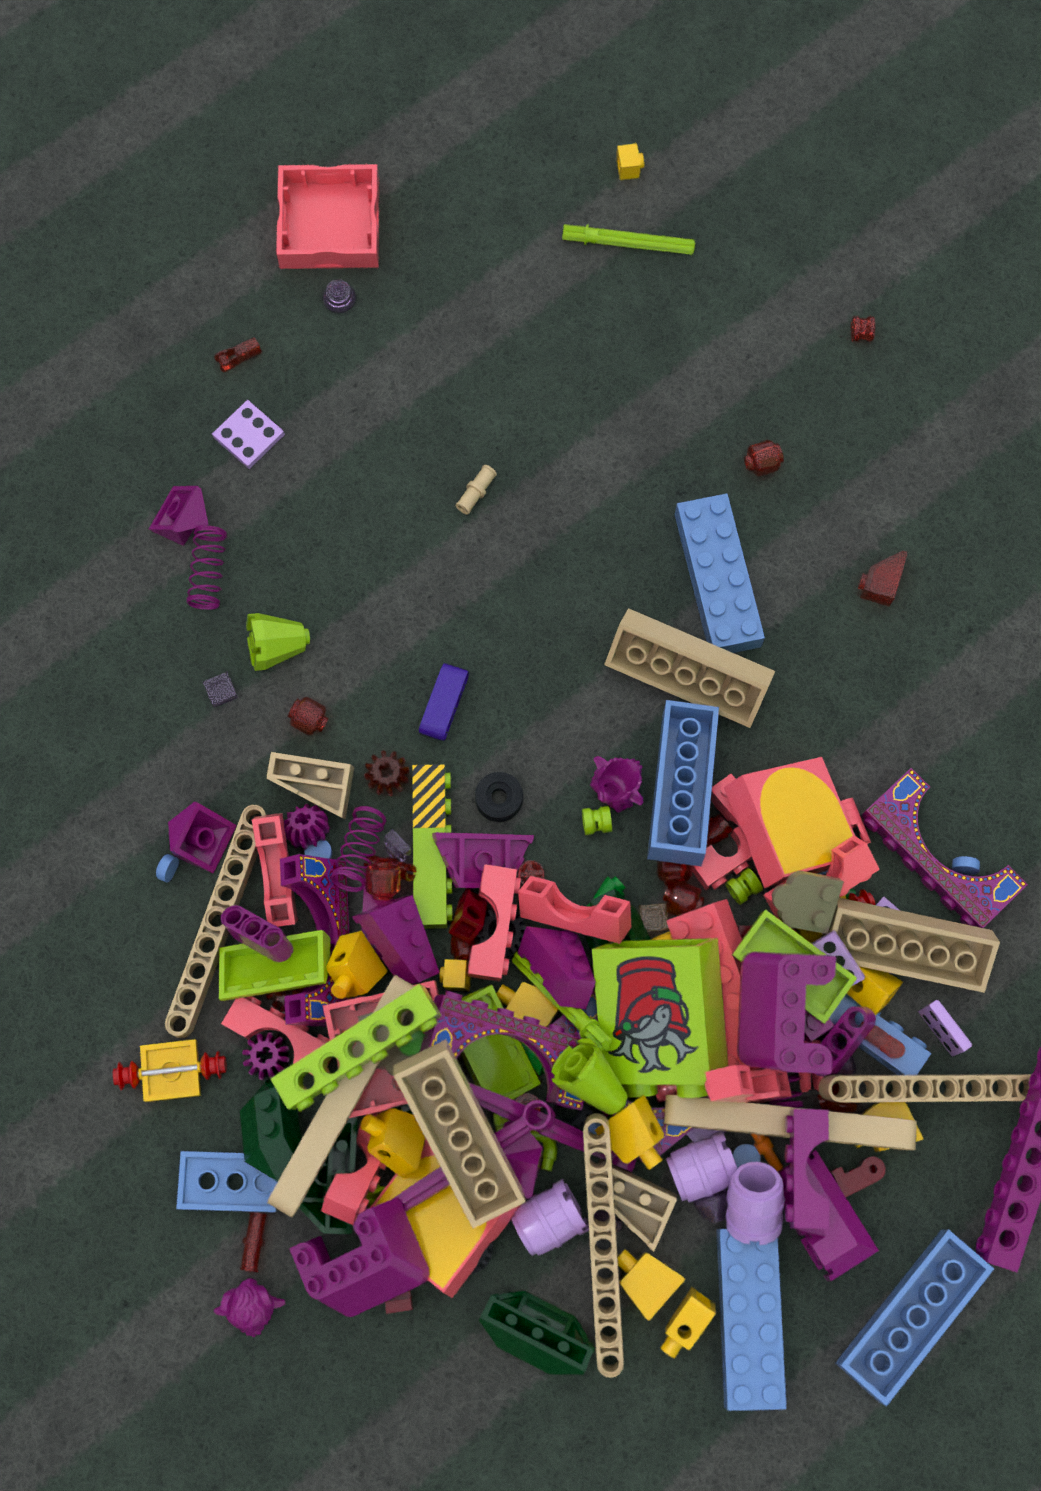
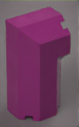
M813 1150L807 1158L806 1175L812 1188L823 1197L829 1199V1229L795 1228L798 1235L805 1236L801 1243L818 1270L825 1268L828 1273L823 1275L827 1281H832L879 1250L818 1152ZM790 1164L778 1171L783 1180L784 1212L786 1204H790V1192L785 1191V1176L790 1174Z

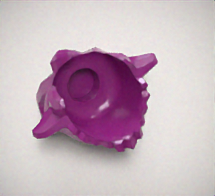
M600 756L593 759L597 769L589 786L597 793L599 801L609 805L617 813L632 807L633 802L638 805L643 804V797L638 792L642 783V765H640V761H635L633 758L629 760L628 758L616 757L606 761Z
M248 1278L240 1283L238 1287L225 1292L221 1306L215 1308L213 1312L216 1315L226 1316L232 1325L240 1329L241 1332H245L246 1335L256 1337V1335L261 1334L264 1326L271 1320L273 1309L283 1306L285 1300L272 1297L263 1285H258L255 1279Z

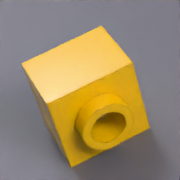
M637 144L618 146L616 160L620 180L639 178L640 168H644L643 153L638 152Z
M445 959L444 967L440 968L439 974L440 983H443L445 989L449 991L470 992L471 977H467L469 964L467 960Z

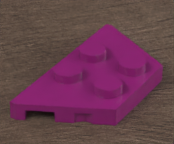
M432 833L433 840L455 888H480L484 864L519 869L524 861L523 856L528 845L532 844L534 840V835Z

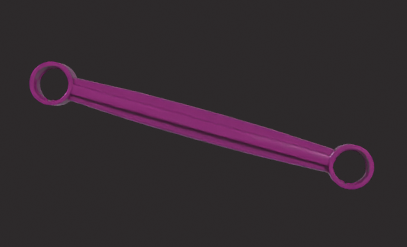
M469 1083L480 1107L512 1122L523 1117L526 1105ZM535 1109L530 1114V1122L534 1126L543 1125L548 1118V1115ZM555 1119L550 1129L539 1132V1134L584 1152L583 1131L558 1119ZM611 1150L612 1164L628 1172H633L638 1157L626 1164ZM597 1151L591 1154L592 1156L606 1160V1156L602 1152Z
M535 1100L528 1103L524 1108L522 1118L494 1133L502 1150L532 1130L544 1132L550 1129L555 1121V1113L543 1101ZM536 1107H545L548 1112L546 1122L541 1126H534L530 1122L531 1112ZM439 1167L394 1198L399 1197L406 1212L445 1189L450 1183L442 1168ZM354 1222L353 1227H354L355 1232L357 1233L356 1228H355V1222Z

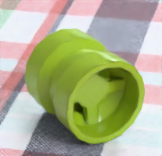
M609 805L601 806L598 810H592L591 808L582 809L585 835H593L596 831H602L603 833L612 832Z
M750 868L741 872L740 877L737 879L732 878L725 883L729 893L739 905L746 902L750 895H757L763 891L762 884Z

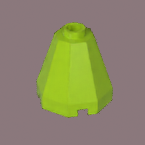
M260 613L247 615L246 629L247 631L252 630L249 633V637H247L251 664L254 666L255 671L266 670L302 653L306 649V644H310L308 628L304 629L301 622Z

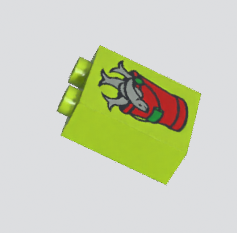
M718 938L622 941L620 944L609 942L592 949L599 1027L612 1039V1042L609 1044L610 1048L607 1051L603 1049L601 1052L620 1083L624 1084L627 1097L638 1098L643 1095L645 1097L658 1094L657 1085H676L677 1096L681 1098L708 1096L705 1089V1072L728 1067Z

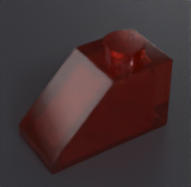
M901 551L872 565L867 574L862 573L858 588L862 589L860 598L890 607L896 595L908 552Z

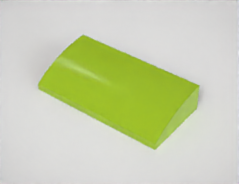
M767 910L761 912L732 954L740 962L747 953L752 951L826 955ZM836 962L835 976L831 982L825 985L806 984L805 1010L825 1024L857 977Z
M323 930L286 936L293 946V953L284 962H275L244 944L220 947L219 1000L225 1001L326 984L328 977L326 966L330 959V937Z
M492 985L462 998V1001L471 1003L472 1000L488 1003L487 1009L497 1011L498 1008H503ZM500 1034L484 1036L469 1044L460 1053L475 1085L512 1100L541 1084L520 1041L509 1036Z

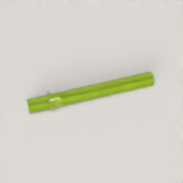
M564 224L563 240L584 242V245L588 242L682 254H693L695 249V241L693 239L591 228L588 224H586V227Z
M516 952L512 958V963L580 1031L579 1034L583 1039L589 1038L598 1045L601 1051L603 1049L607 1051L610 1048L609 1044L612 1042V1039L599 1027V1022L596 1019H591L582 1009L559 1006L542 985L544 979L539 973L534 974L530 969L531 963L526 957L521 958Z

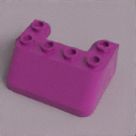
M752 951L743 957L740 970L737 1055L743 1064L749 1067L785 1072L832 1073V1055L830 1050L819 1043H804L806 984L825 985L831 982L836 970L835 956Z
M399 1197L360 1213L356 1218L355 1228L362 1246L332 1261L321 1236L290 1248L307 1293L312 1298L346 1317L358 1315L424 1284L429 1277L428 1264Z

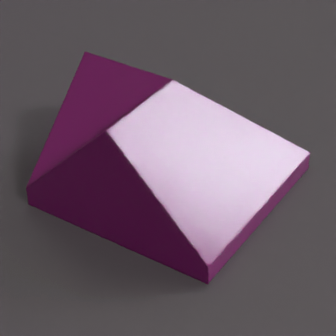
M173 486L149 530L185 546L194 528L209 525L201 488L198 486Z
M193 802L168 822L170 851L178 859L214 873L237 825L203 805Z
M511 1121L505 1122L503 1128L506 1127V1126H508L509 1124H511V1123H513V1122H511ZM529 1132L503 1150L527 1199L533 1195L543 1147Z

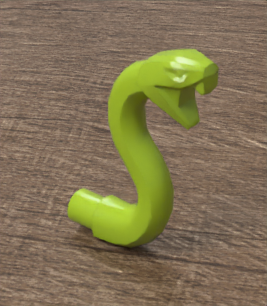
M493 1113V1123L497 1132L503 1129L505 1122L510 1120ZM530 1131L537 1141L543 1143L544 1151L541 1169L552 1171L553 1163L557 1158L555 1140L545 1137L537 1131Z

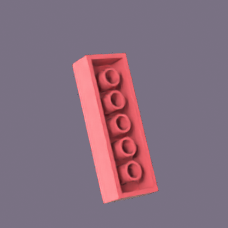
M725 899L666 920L673 939L718 938L729 1067L745 1064L739 1060L737 1055L741 962L732 956L742 938L728 900ZM749 1067L750 1071L761 1069L756 1067Z

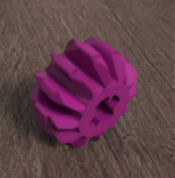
M306 803L303 808L296 806L295 812H287L288 819L283 821L286 839L295 848L302 846L306 850L309 845L317 848V842L325 841V834L330 832L327 815L317 805L311 807Z
M269 1032L265 1041L262 1034L259 1033L256 1035L257 1044L250 1039L247 1041L252 1050H243L242 1054L251 1058L243 1061V1065L245 1067L253 1065L249 1070V1074L253 1076L259 1071V1079L264 1080L267 1071L269 1077L273 1078L276 1076L274 1069H277L279 1072L285 1070L279 1064L280 1062H290L288 1057L281 1056V1054L289 1051V1047H280L283 1043L281 1037H278L273 1042V1033ZM267 1049H270L268 1052L273 1055L272 1059H267L266 1063H262L264 1060L260 1058V1054H264Z

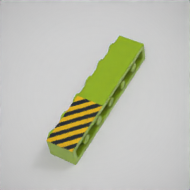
M412 765L413 897L424 929L447 928V921H453L452 905H447V894H452V879L447 878V868L433 840L432 833H452L451 825H446V815H451V799H446V789H451V773H446L445 765Z

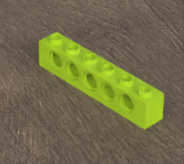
M418 984L271 1078V1081L287 1109L302 1111L314 1103L312 1098L320 1093H323L325 1096L339 1087L337 1082L345 1077L350 1080L364 1071L362 1066L370 1061L375 1064L388 1056L387 1051L395 1045L401 1048L413 1040L411 1035L420 1029L422 1032H426L438 1024L436 1019L442 1015L426 988ZM411 1010L414 1014V1021L411 1025L404 1026L401 1022V1016L405 1011ZM382 1026H386L389 1029V1037L384 1042H380L377 1039V1031ZM361 1041L364 1045V1053L361 1057L356 1058L352 1053V1047L356 1042ZM336 1057L339 1060L340 1066L338 1071L332 1074L328 1070V1062L331 1058ZM308 1073H311L315 1078V1083L310 1089H306L303 1085V1079Z

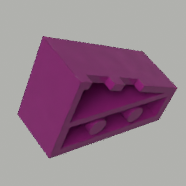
M413 895L390 900L352 916L356 924L360 923L368 934L366 937L371 944H375L383 955L381 959L393 976L396 975L413 984L440 973Z
M526 926L517 952L519 956L528 959L531 963V971L534 974H540L544 979L542 985L559 1006L586 1009L596 981L579 934L570 930L559 931Z

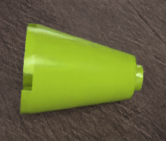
M584 1038L577 1041L580 1045L572 1049L568 1046L564 1049L552 1067V1073L555 1075L552 1078V1082L557 1087L607 1114L622 1111L626 1106L627 1093L598 1045L593 1040Z

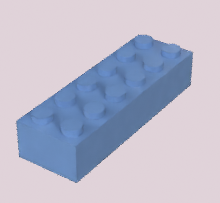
M728 494L677 503L675 518L706 642L732 653L760 648L765 636Z
M666 700L662 715L647 859L702 866L707 845L719 707Z
M716 1229L724 1408L728 1411L786 1409L778 1237L766 1245H759V1241H750L749 1245L733 1238L727 1229Z
M940 1230L835 1364L879 1403L887 1406L994 1268L950 1230Z

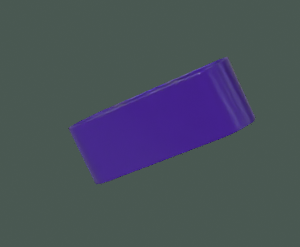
M443 663L424 712L419 733L445 741L448 734L446 732H449L456 713L454 708L458 707L465 688L463 684L467 683L469 671Z

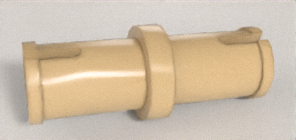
M488 465L482 466L478 475L467 484V490L455 504L460 512L466 515L471 512L479 498L485 496L486 488L497 475L496 471Z

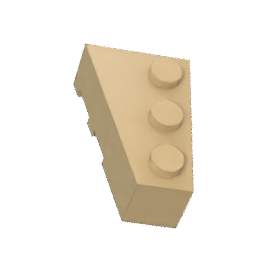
M271 752L266 779L346 819L354 767L351 764Z
M599 1159L597 1164L603 1163L605 1160ZM612 1164L615 1214L652 1251H655L677 1201V1194ZM599 1180L593 1183L592 1188L596 1192L601 1193L607 1190L608 1185L604 1181Z

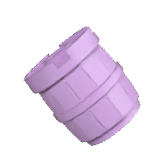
M722 1131L711 1135L712 1138L695 1143L691 1142L687 1146L670 1153L671 1157L666 1158L682 1201L688 1200V1202H692L705 1197L709 1198L713 1194L729 1188L731 1177L737 1170V1166L730 1148L726 1146V1139Z
M749 1162L741 1165L733 1173L727 1194L726 1227L733 1238L742 1243L750 1245V1241H759V1245H766L776 1240L782 1231V1211L785 1204L783 1180L779 1173L768 1164Z
M563 1179L555 1182L552 1188L537 1195H532L529 1200L519 1207L511 1218L518 1235L532 1256L535 1254L541 1255L556 1247L559 1248L563 1246L564 1242L575 1235H582L589 1231L586 1218L582 1219L581 1208Z

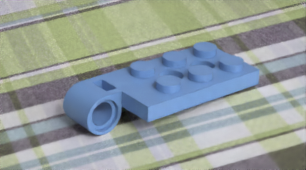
M181 1151L177 1209L277 1212V1209L269 1205L267 1201L278 1182L245 1163L244 1153ZM205 1173H212L215 1177V1184L211 1189L206 1190L201 1186L200 1179ZM238 1173L243 1178V1185L238 1190H232L228 1185V1180L231 1175Z

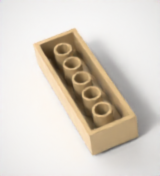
M629 608L619 624L604 664L693 704L719 707V715L749 728L754 721L775 673L774 670Z
M844 898L838 899L828 932L836 931L860 967L985 993L1000 944L994 932L989 929Z
M445 1039L393 1065L394 1078L472 1228L525 1203L523 1188L447 1040Z

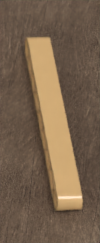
M258 805L246 807L241 814L166 1017V1030L177 1038H186L193 1032L219 962V948L224 947L229 934L223 924L213 927L212 919L216 915H222L223 911L230 906H239L257 858L258 850L255 845L253 825L249 824V819L254 814L267 815L262 807ZM251 839L253 841L251 848L248 850L240 849V843L243 840ZM235 864H242L243 871L239 875H231V868ZM225 890H234L232 899L222 901L221 895ZM208 940H214L215 948L209 953H204L202 950L203 944ZM198 966H204L206 970L204 976L200 979H194V969ZM195 992L196 999L194 1003L185 1005L183 1002L185 994ZM179 1018H185L186 1027L182 1031L176 1032L174 1030L175 1021Z
M395 975L374 1012L415 986ZM409 1010L402 1014L401 1022H403ZM386 1026L380 1027L377 1031V1039L380 1042H384L389 1037V1029ZM361 1041L356 1042L352 1049V1053L356 1058L361 1057L364 1053V1045ZM370 1061L362 1066L364 1071L350 1080L345 1077L337 1082L339 1087L326 1095L267 1201L269 1205L290 1217L295 1215L381 1061L375 1064Z
M1031 1074L828 1075L821 1079L819 1093L824 1099L835 1102L1023 1101L1027 1096L1028 1082ZM837 1081L840 1089L838 1094L834 1096L831 1088L833 1083ZM864 1081L866 1092L861 1095L859 1093V1085ZM889 1081L893 1085V1091L890 1095L886 1093V1085ZM917 1081L920 1088L919 1092L915 1095L912 1088L913 1084ZM944 1081L946 1090L941 1094L939 1086ZM970 1081L972 1090L968 1094L966 1092V1085ZM996 1081L998 1084V1090L994 1094L992 1086L993 1083ZM1021 1081L1024 1084V1090L1022 1093L1019 1092V1084Z
M666 1095L663 1124L790 1138V1133L785 1132V1117L790 1115V1110L802 1108L745 1102H715L707 1098H681L677 1095ZM829 1111V1140L824 1142L914 1151L916 1149L917 1121Z
M595 1113L586 1118L583 1136L598 1370L605 1377L612 1378L619 1375L623 1369V1339L611 1140L608 1119L602 1114ZM597 1122L602 1124L605 1130L600 1135H594L589 1131L588 1127L592 1123ZM597 1151L605 1154L606 1160L603 1163L596 1164L591 1160V1154ZM599 1180L604 1181L608 1185L607 1190L601 1193L596 1192L592 1188L593 1183ZM602 1209L607 1211L610 1216L605 1221H599L594 1217V1213ZM599 1239H607L610 1241L611 1246L606 1250H601L596 1246V1242ZM601 1268H609L613 1275L605 1279L601 1278L597 1272ZM603 1297H610L615 1303L611 1307H604L599 1301ZM605 1326H612L616 1329V1333L612 1336H606L601 1330ZM607 1355H613L618 1361L613 1365H608L603 1361V1358Z

